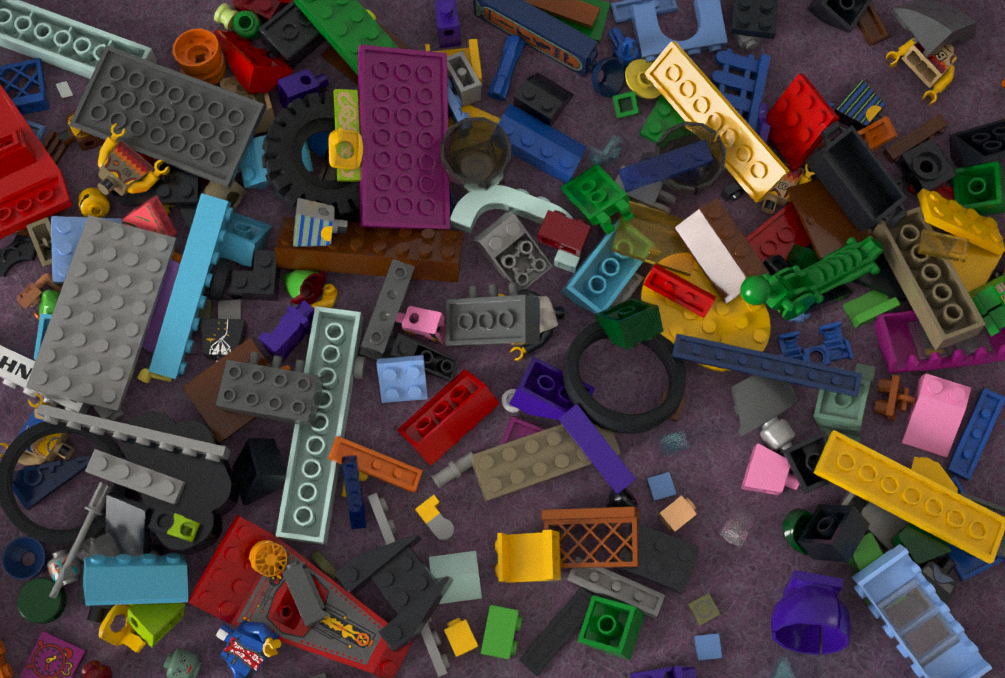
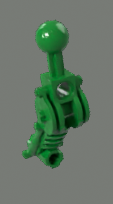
M868 236L859 243L854 237H851L847 240V245L827 254L822 260L803 270L796 265L792 268L782 269L774 275L769 273L762 276L756 274L745 278L740 285L741 297L745 302L753 306L766 302L771 309H776L785 320L794 319L803 314L814 302L817 304L822 303L824 299L823 293L839 285L850 283L869 272L873 275L878 274L880 268L874 260L884 251L883 246L872 236Z

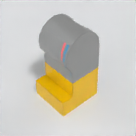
M432 495L415 510L436 538L441 541H448L454 536V526L450 520L444 519L436 509L440 502L435 495Z

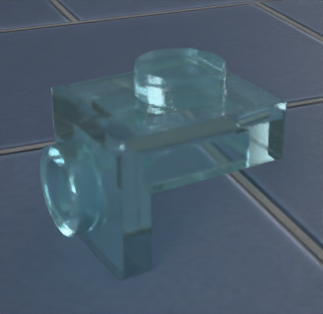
M614 134L603 151L590 146L588 149L590 161L594 164L597 163L599 166L602 164L607 167L611 159H617L622 150L620 147L621 138Z

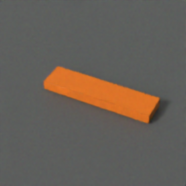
M339 436L335 437L328 459L412 493L416 492L423 472L421 469Z

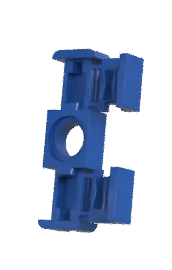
M841 321L821 325L819 332L824 335L825 341H823V345L805 348L802 351V347L797 343L799 331L781 334L777 337L781 356L785 355L788 358L802 359L803 361L813 363L810 359V353L818 352L822 357V361L816 364L829 366L832 361L848 358L850 361L853 358V353L849 341L843 338L840 328L842 325ZM835 329L832 331L824 332L825 330ZM795 338L792 340L784 341L785 339Z

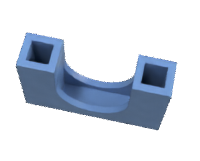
M694 0L697 33L688 40L676 42L689 57L698 56L702 51L708 50L709 53H718L728 43L720 0ZM654 2L633 5L630 14L636 46L641 59L646 60V63H654L669 43L675 40L669 39L660 30Z

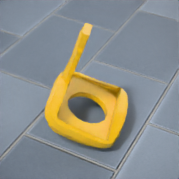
M342 128L332 131L329 135L330 165L339 169L359 168L363 155L361 135L356 131L342 130ZM346 141L352 144L354 153L351 158L344 159L338 155L337 145L340 142Z
M128 604L114 605L100 625L99 637L116 646L125 644L136 653H139L146 645V642L141 637L133 634L135 630L127 621L130 606ZM119 614L125 615V626L120 631H112L110 625L115 616Z

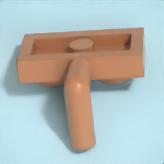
M45 273L35 283H30L16 299L24 308L28 306L32 308L40 301L41 289L47 284L59 293L63 285L53 284L52 275Z

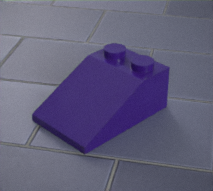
M534 356L509 403L529 415L557 420L574 406L564 387L563 371ZM582 381L586 390L592 396L595 388Z

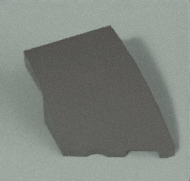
M749 375L731 386L732 397L735 401V414H739L741 428L738 430L740 436L758 428L799 401L790 383Z

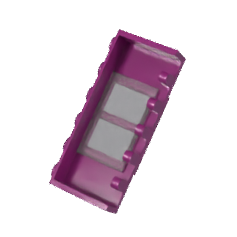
M912 309L905 312H886L878 315L874 326L888 374L981 365L1005 360V327L1000 329L999 333L991 336L984 326L977 336L935 351Z

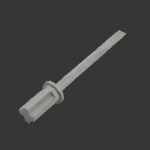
M100 482L88 507H84L89 513L49 597H57L95 515H103L101 511L106 502V494L110 493L112 489L111 486Z

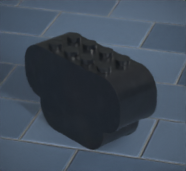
M158 411L144 413L127 423L222 446L215 434L202 423L193 420L176 423L167 414ZM130 437L127 438V441L120 440L125 455L122 459L186 483L177 505L140 492L142 499L139 502L151 507L150 519H152L156 507H160L200 523L193 542L151 529L154 535L157 534L159 540L165 546L183 554H195L214 545L222 533L223 523L221 516L229 513L236 506L240 495L229 461L225 459H220V462L205 459L206 455L197 453L196 457L185 455L182 453L183 450L174 448L173 451H167L159 448L160 444L152 442L150 446L136 443V439Z

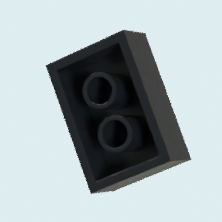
M632 523L628 527L625 539L632 533ZM638 523L639 567H614V569L678 594L684 593L700 547ZM626 545L618 556L624 562H633V552Z

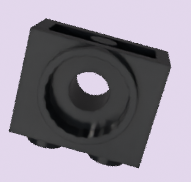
M933 139L903 153L896 162L903 175L907 176L906 179L916 195L922 188L930 192L937 191L950 184L957 176L953 165L947 162L944 157L942 148ZM920 167L925 168L928 173L923 172Z

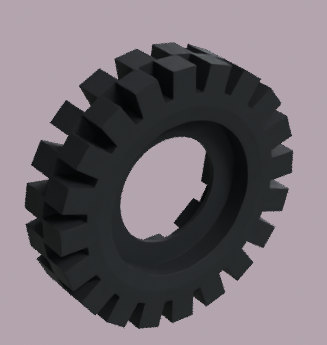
M318 92L307 94L304 99L299 97L290 102L286 108H283L267 130L268 133L264 138L262 165L263 168H267L268 173L265 177L269 186L274 185L277 190L274 194L281 202L283 200L288 201L290 209L296 212L297 199H306L332 205L334 207V219H336L338 216L345 217L360 209V182L318 179L308 172L302 161L303 145L311 135L318 132H332L335 130L334 93L325 92L323 96H319Z

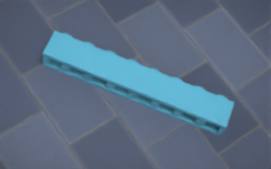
M201 193L148 372L173 379H179L180 375L184 376L188 365L185 362L187 353L190 354L193 349L194 340H191L192 335L199 328L201 318H198L199 311L204 309L207 296H205V291L207 287L211 286L214 274H211L212 267L217 265L220 252H218V247L220 243L224 242L226 237L225 223L226 220L230 221L233 208L229 201Z

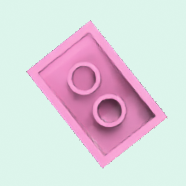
M927 373L918 379L914 393L915 404L911 405L901 443L947 458L965 413L971 387Z

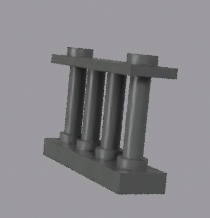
M395 259L392 260L361 346L363 347L360 356L374 361L383 359L382 356L389 337L392 335L395 320L409 288L414 266Z

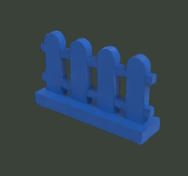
M727 48L726 51H719L715 55L714 60L716 64L723 66L722 71H714L710 80L714 85L719 86L718 90L741 116L742 113L745 114V121L756 132L759 106L762 102L770 55L762 54L758 60L753 59L754 55L748 54L747 57L733 54V49ZM729 68L744 72L743 77L728 73ZM725 88H729L732 90L740 91L739 96H735L732 94L724 93Z

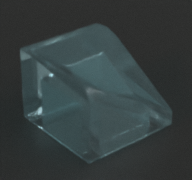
M684 431L662 436L659 441L664 456L687 451L689 448Z

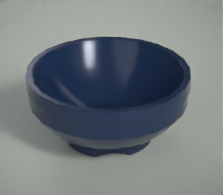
M606 57L600 60L594 67L591 80L593 88L598 95L612 98V96L617 95L621 91L625 82V68L619 59ZM603 70L604 76L602 81L599 82V72Z
M28 536L13 539L7 544L2 553V566L5 572L17 580H28L36 577L43 571L47 563V551L40 541ZM27 552H32L35 555V562L31 566H25L22 563V557Z

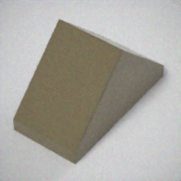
M46 217L26 225L42 267L52 265L51 221Z

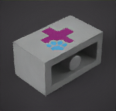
M463 51L448 56L447 76L453 86L451 90L454 95L458 94L462 107L481 100L482 84Z

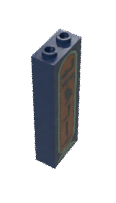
M473 0L474 16L510 36H519L525 40L527 46L582 77H585L587 72H593L597 64L595 59L599 53L597 51V41L524 0Z

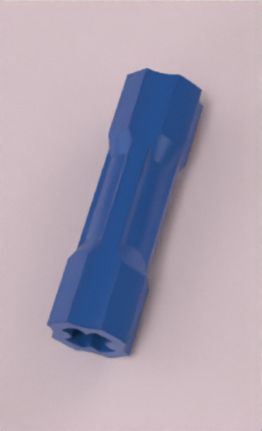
M507 36L497 73L493 77L487 93L492 99L505 101L507 98L515 66L525 46V40L519 36Z

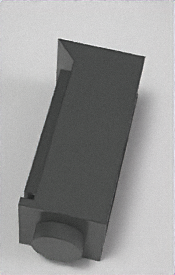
M295 561L287 565V570L283 571L282 574L303 622L309 628L331 617L332 614L323 611L326 607L309 569L306 568L307 564Z

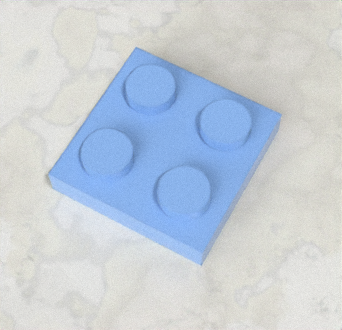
M423 355L377 359L382 403L428 399Z

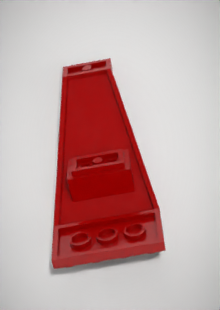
M0 84L1 240L26 228V225L73 206L65 176Z

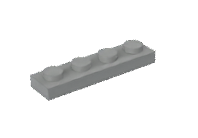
M94 449L85 470L89 474L173 505H177L186 484L184 481Z
M580 557L575 559L577 563H582L584 560ZM572 568L567 578L568 581L613 601L635 606L645 615L654 619L658 616L665 597L660 592L605 568Z

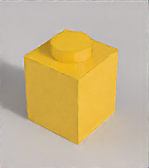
M459 617L447 623L448 628L444 631L456 657L479 647L466 619L461 621Z

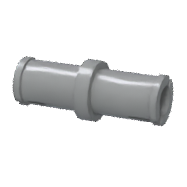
M469 451L455 462L450 461L447 467L432 475L431 478L435 485L440 489L454 478H460L463 472L472 467L470 457L473 453Z

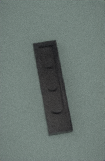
M580 587L519 659L536 676L540 674L583 623L592 595L583 587Z

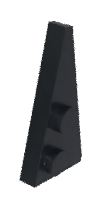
M178 169L160 178L148 191L129 194L121 198L120 204L124 207L140 206L154 196H158L162 205H198L201 193V177Z

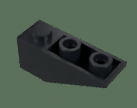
M399 333L389 337L382 356L383 358L423 355L425 374L452 382L459 360Z

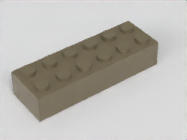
M921 207L906 211L907 217L895 227H891L889 223L881 220L876 225L873 234L876 240L883 246V254L935 351L977 336L986 324L932 226L925 222Z
M562 424L473 454L470 457L485 503L593 465ZM593 424L614 452L620 455L621 452L614 433Z

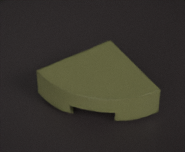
M316 550L311 555L312 559L331 579L337 577L335 574L337 570Z

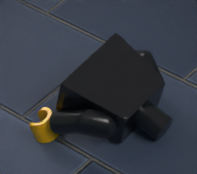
M528 289L518 291V295L540 297V344L523 345L524 347L522 348L513 347L510 353L516 350L521 351L520 357L514 359V361H521L525 353L530 354L543 347L553 336V330L558 327L557 320L564 319L565 312L563 307H553L548 296H541Z

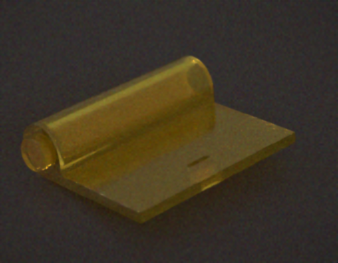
M629 201L630 211L635 217L627 222L618 212L617 219L619 218L611 251L653 265L656 263L665 269L690 277L694 258L674 230L685 219Z

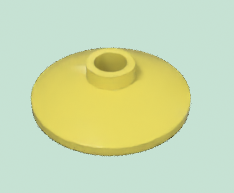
M637 59L632 61L626 68V82L630 89L636 92V95L645 99H655L661 93L644 74L653 63H646L644 59Z

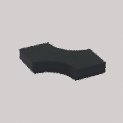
M17 234L10 245L0 249L1 277H6L9 270L20 262L34 261L37 252L31 237Z

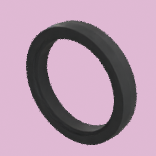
M598 321L585 327L569 346L564 360L563 382L572 404H578L593 424L616 433H643L663 424L678 408L686 386V370L683 360L671 357L674 344L660 333L654 339L640 342L650 348L664 364L669 378V391L664 402L655 409L640 414H624L601 405L588 393L582 383L579 372L580 356L594 342L609 338Z
M44 421L31 426L15 438L6 449L0 462V505L9 521L19 531L30 538L49 544H72L75 542L82 526L66 530L49 529L34 523L21 511L13 494L12 479L14 469L20 456L31 444L45 436L57 433H73L84 436L100 446L105 453L122 459L124 455L121 449L106 432H104V435H98L89 432L90 428L81 427V430L67 427L65 422L59 421L58 425ZM114 483L112 491L126 497L128 488ZM106 506L101 511L103 515H98L94 518L84 540L95 536L105 529Z

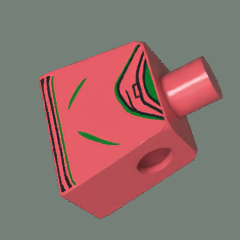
M154 196L132 210L122 219L123 224L171 237L177 234L158 196Z

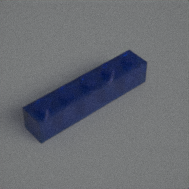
M357 455L342 457L341 465L351 528H367Z

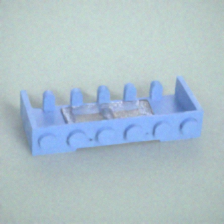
M901 544L890 549L851 577L856 583L853 588L861 599L867 598L871 604L868 606V609L876 619L880 617L885 624L882 628L890 638L895 637L899 642L896 646L904 658L909 656L913 662L910 667L919 678L922 676L924 678H980L992 669L991 665L979 654L977 646L966 636L961 624L953 618L949 607L935 593L936 590L933 585L922 575L920 567L909 557L908 550Z

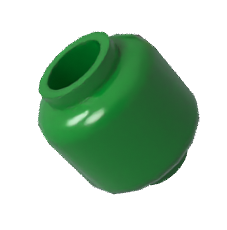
M242 10L237 13L233 20L235 32L241 38L249 41L260 37L258 29L264 24L261 18L254 11Z

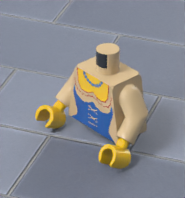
M34 392L40 398L38 403H32L28 399V403L30 406L35 407V410L18 436L31 426L44 422V417L37 414L39 404L54 407L49 402H44L43 397L38 392ZM51 434L37 440L23 452L17 462L26 466L41 465L46 461L53 462L57 455L68 460L74 452V448L65 443L70 434ZM0 443V445L5 446L6 449L9 447V445L6 443Z

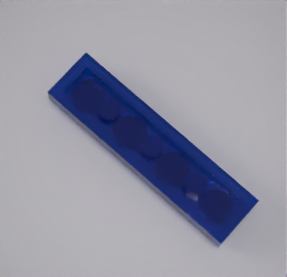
M705 139L618 169V173L627 193L713 163V158Z

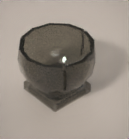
M485 117L464 118L450 126L440 144V165L451 182L460 187L462 196L471 191H486L496 185L505 183L504 177L512 164V143L502 126L500 127L498 123Z
M684 121L668 128L655 144L653 165L659 176L658 181H661L663 185L676 194L700 196L701 192L712 188L725 171V146L720 135L717 136V132L704 123Z

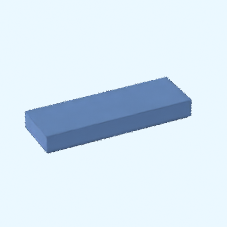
M624 0L611 3L610 7L615 25L632 21L630 11L633 5L654 2L656 15L659 16L677 12L676 0Z

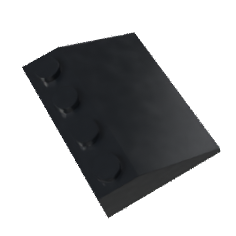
M1005 119L949 135L950 157L952 161L960 167H968L1005 157Z

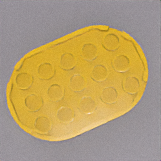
M691 254L673 255L663 259L657 265L716 296L705 318L648 287L642 286L641 301L658 305L664 330L660 334L669 339L673 344L676 334L761 352L764 351L768 343L771 324L765 304L750 305L742 299L741 295L725 304ZM699 364V365H701V366H703V367H705V368H707V369L713 370V371H718V372L732 371V370L722 369V368L713 367V366H709V365Z

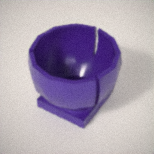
M794 570L784 588L783 597L775 604L771 617L773 640L785 649L803 654L820 655L822 626V655L840 652L849 646L851 636L849 610L838 597L843 588V579Z

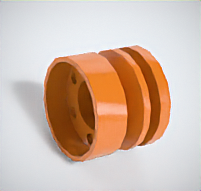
M198 28L183 32L177 37L173 44V55L181 73L212 85H216L224 78L227 72V63L219 42L212 32Z

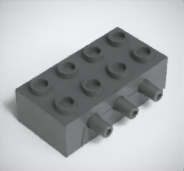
M509 283V296H498V285L490 284L489 297L478 298V286H469V298L446 300L445 346L477 347L540 344V297L518 295L517 283Z
M251 352L248 363L232 360L226 361L216 401L218 408L224 412L314 427L324 381L318 375L303 373L305 361L297 359L294 371L280 369L283 360L280 356H273L271 367L258 365L260 354L257 352Z

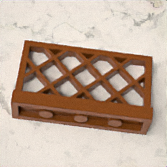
M636 507L542 510L544 530H551V526L559 525L565 531L560 537V543L568 535L577 543L568 553L560 546V551L565 555L560 561V569L639 567L638 519H640V509ZM624 523H632V533L627 539L617 532ZM600 524H606L611 529L603 540L594 532ZM577 525H583L588 530L580 540L571 533ZM614 533L623 541L615 552L606 544ZM591 534L600 542L592 552L583 545V542ZM626 545L633 552V562H624L618 556ZM602 546L612 554L605 562H600L594 556ZM579 547L588 554L582 563H577L571 557ZM614 558H616L619 562H611V561H612Z

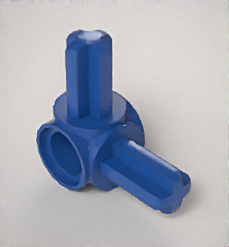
M616 27L608 31V36L615 47L613 58L619 59L623 63L624 68L632 61L641 59L634 38H624L621 30Z

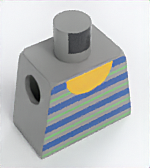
M301 198L297 199L293 246H329L332 240V233L346 234L347 220L334 219V207L332 205Z

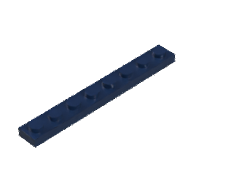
M676 334L671 356L676 359L851 397H858L862 373L682 334Z

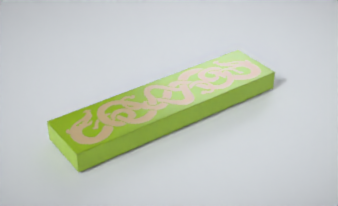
M335 89L333 91L335 130L342 128V130L356 131L360 134L358 90ZM342 141L337 145V153L340 157L348 159L352 157L354 148L349 142ZM360 167L357 169L337 168V181L360 182Z

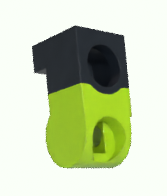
M156 507L148 528L193 542L200 523Z

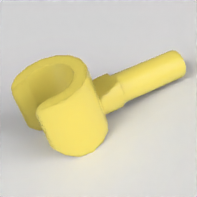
M149 368L142 369L137 377L145 383H149L151 378L168 382L172 380V378L148 372Z

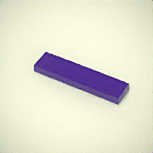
M575 404L558 418L559 422L616 494L636 480L578 404Z

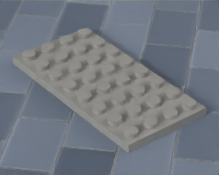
M88 215L26 387L30 390L119 413L178 242L177 238Z

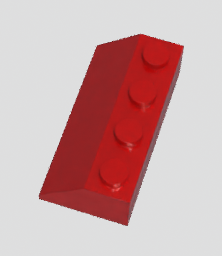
M464 369L452 382H449L404 422L397 431L420 457L431 466L446 451L456 445L466 433L475 428L477 423L490 414L500 403L483 382Z

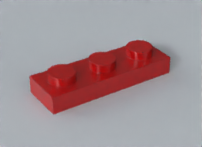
M656 263L643 284L705 318L716 299V296Z

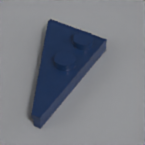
M81 456L72 460L50 462L37 467L30 466L16 470L13 473L12 479L13 492L25 509L29 511L87 468L91 456Z

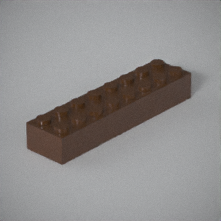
M283 217L275 246L277 268L386 277L391 262L395 259L415 267L411 279L458 283L463 253V231L429 228L360 227V223L347 222L346 234L332 233V240L329 246L296 247L293 246L295 217Z

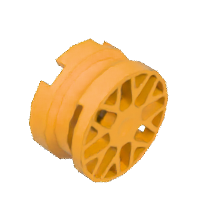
M262 540L257 542L249 553L250 566L266 577L276 576L284 570L287 564V553L281 545L271 540Z

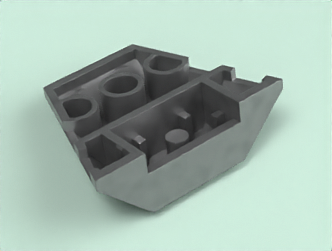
M913 0L895 7L891 11L902 27L913 33L915 44L920 43L925 49L923 54L926 58L939 53L944 45L958 39L961 42H965L976 35V22L958 9L938 1Z

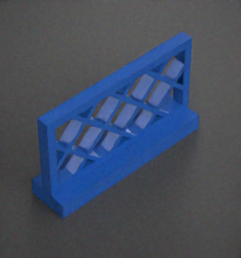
M40 58L0 66V81L7 85L4 89L8 94L12 88L19 92L11 100L22 115L50 109ZM37 67V71L32 77L24 74L28 68ZM14 71L17 74L10 82L3 78L7 72ZM21 77L29 80L23 89L15 86ZM33 84L40 88V93L30 95L27 92Z

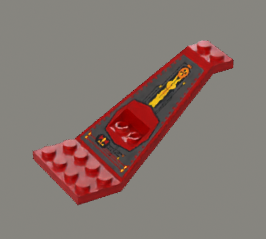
M238 515L233 520L188 599V603L231 625L239 627L243 620L264 622L270 631L279 635L278 639L283 643L370 672L380 678L395 677L413 643L411 641L401 651L393 652L378 632L388 624L384 619L280 538ZM262 540H271L285 549L287 553L286 566L295 561L305 562L307 564L306 568L309 569L326 607L323 611L332 614V616L307 628L282 572L273 577H266L250 566L249 553L252 547ZM287 607V613L282 615V610Z

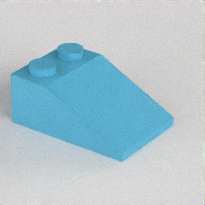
M265 136L252 139L242 161L240 169L244 188L263 189L269 187L265 177L268 173L267 168H263L262 156L264 154L262 146ZM306 140L302 148V161L308 172H312L313 167Z

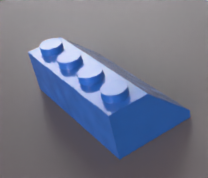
M509 104L489 142L564 183H567L572 177L587 147L512 104Z

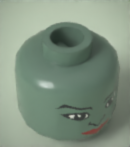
M178 648L174 654H168L163 667L167 668V678H196L202 662L199 661L198 654Z

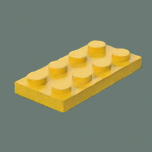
M922 188L917 194L925 222L999 256L1005 251L1003 237L999 232L997 222L993 218L979 215L974 209L964 208L956 201H949L935 191L930 192Z

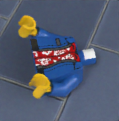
M243 620L236 631L223 623L216 634L218 638L228 643L221 656L228 664L234 678H253L266 656L277 655L278 651L276 649L281 647V641L278 639L279 635L270 631L264 622Z

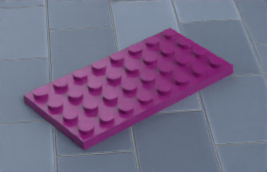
M360 45L358 47L359 130L363 141V155L360 164V227L450 230L447 53Z

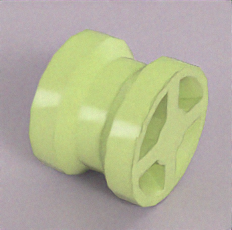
M223 3L216 10L214 21L218 24H224V27L231 31L233 30L234 17L239 11L232 10L230 5Z

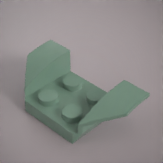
M860 363L856 364L855 372L862 373L858 397L819 390L814 419L821 431H826L828 437L831 429L839 431L841 434L860 443L862 422L876 367Z

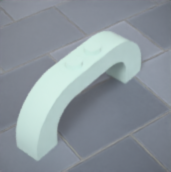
M487 185L472 190L457 203L450 217V226L471 234L479 216L492 209L505 210L539 224L543 223L548 210L552 212L557 210L563 212L566 217L573 218L568 212L550 203L545 197H534L523 189L516 190L502 185ZM558 250L554 259V266L575 273L580 257Z

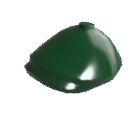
M797 508L790 511L784 518L782 532L786 541L795 551L803 555H809L798 544L797 540L812 514L805 509Z

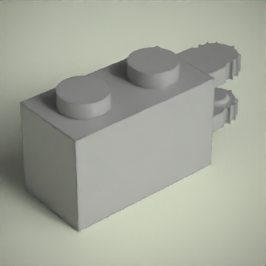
M622 166L615 182L627 193L630 199L629 203L642 213L654 211L664 216L670 215V208L656 202L657 199L670 204L676 201L674 195L662 190L663 182Z

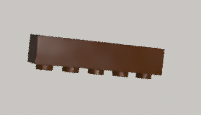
M938 114L887 147L883 151V155L890 164L896 163L903 153L923 144L925 141L934 139V135L937 133L939 135L944 133L948 122L941 114Z

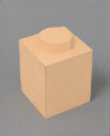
M681 495L657 516L673 534L696 515L694 511L696 507L689 498L684 499Z

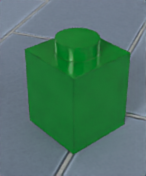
M635 91L612 96L618 119L641 114Z

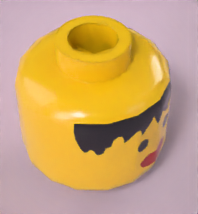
M87 188L78 197V205L84 217L90 215L104 218L109 213L110 204L108 198L98 188Z

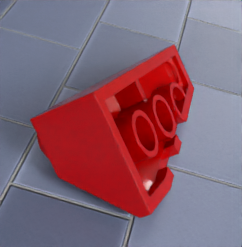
M214 31V35L237 81L245 88L246 92L250 94H258V92L268 93L278 85L279 79L292 74L293 69L278 57L270 58L267 56L268 51L251 46V41L241 38L235 31Z

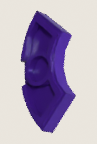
M760 103L756 133L767 143L771 127L767 123L768 104Z

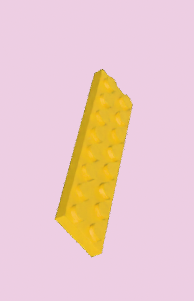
M671 41L644 74L756 203L761 202L790 172L789 169L678 43Z
M835 430L830 433L814 473L989 564L994 562L1005 532V517Z

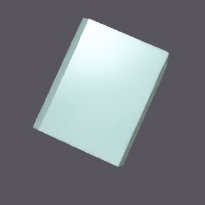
M476 551L429 557L430 572L438 582L446 576L452 577L454 580L439 604L482 599Z

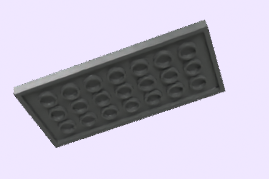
M106 45L69 125L72 128L106 140L112 135V125L118 123L115 128V134H121L124 128L126 129V134L118 138L117 141L122 140L135 152L157 161L163 160L165 164L231 188L266 110V105Z

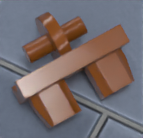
M893 375L892 379H879L878 393L889 394L888 401L876 399L874 407L876 414L887 416L888 420L894 422L898 403H900L899 411L906 412L907 405L915 404V398L909 396V388H903L902 394H900L902 382L899 375Z

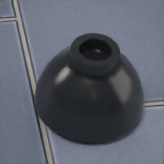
M626 488L618 494L611 489L609 503L606 507L638 508V503Z

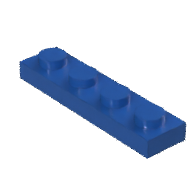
M987 388L981 389L945 471L966 481L971 479L1005 402V397Z

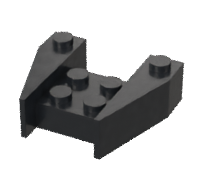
M416 534L356 556L335 572L349 593L356 594L373 580L397 612L398 616L378 631L393 652L401 651L418 637L454 581L449 576H446L440 582L436 580L412 548L422 540Z

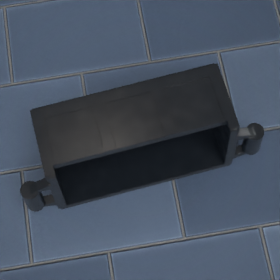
M294 0L258 29L261 41L267 47L266 51L283 60L292 69L326 41L325 37L294 3Z
M834 121L821 132L825 144L809 156L805 162L859 232L879 223L881 220L889 223L891 227H895L907 217V212L902 203L907 199V196L852 125L845 129L838 122ZM836 131H840V133L834 136L832 139H828ZM898 207L900 211L889 218L887 215Z

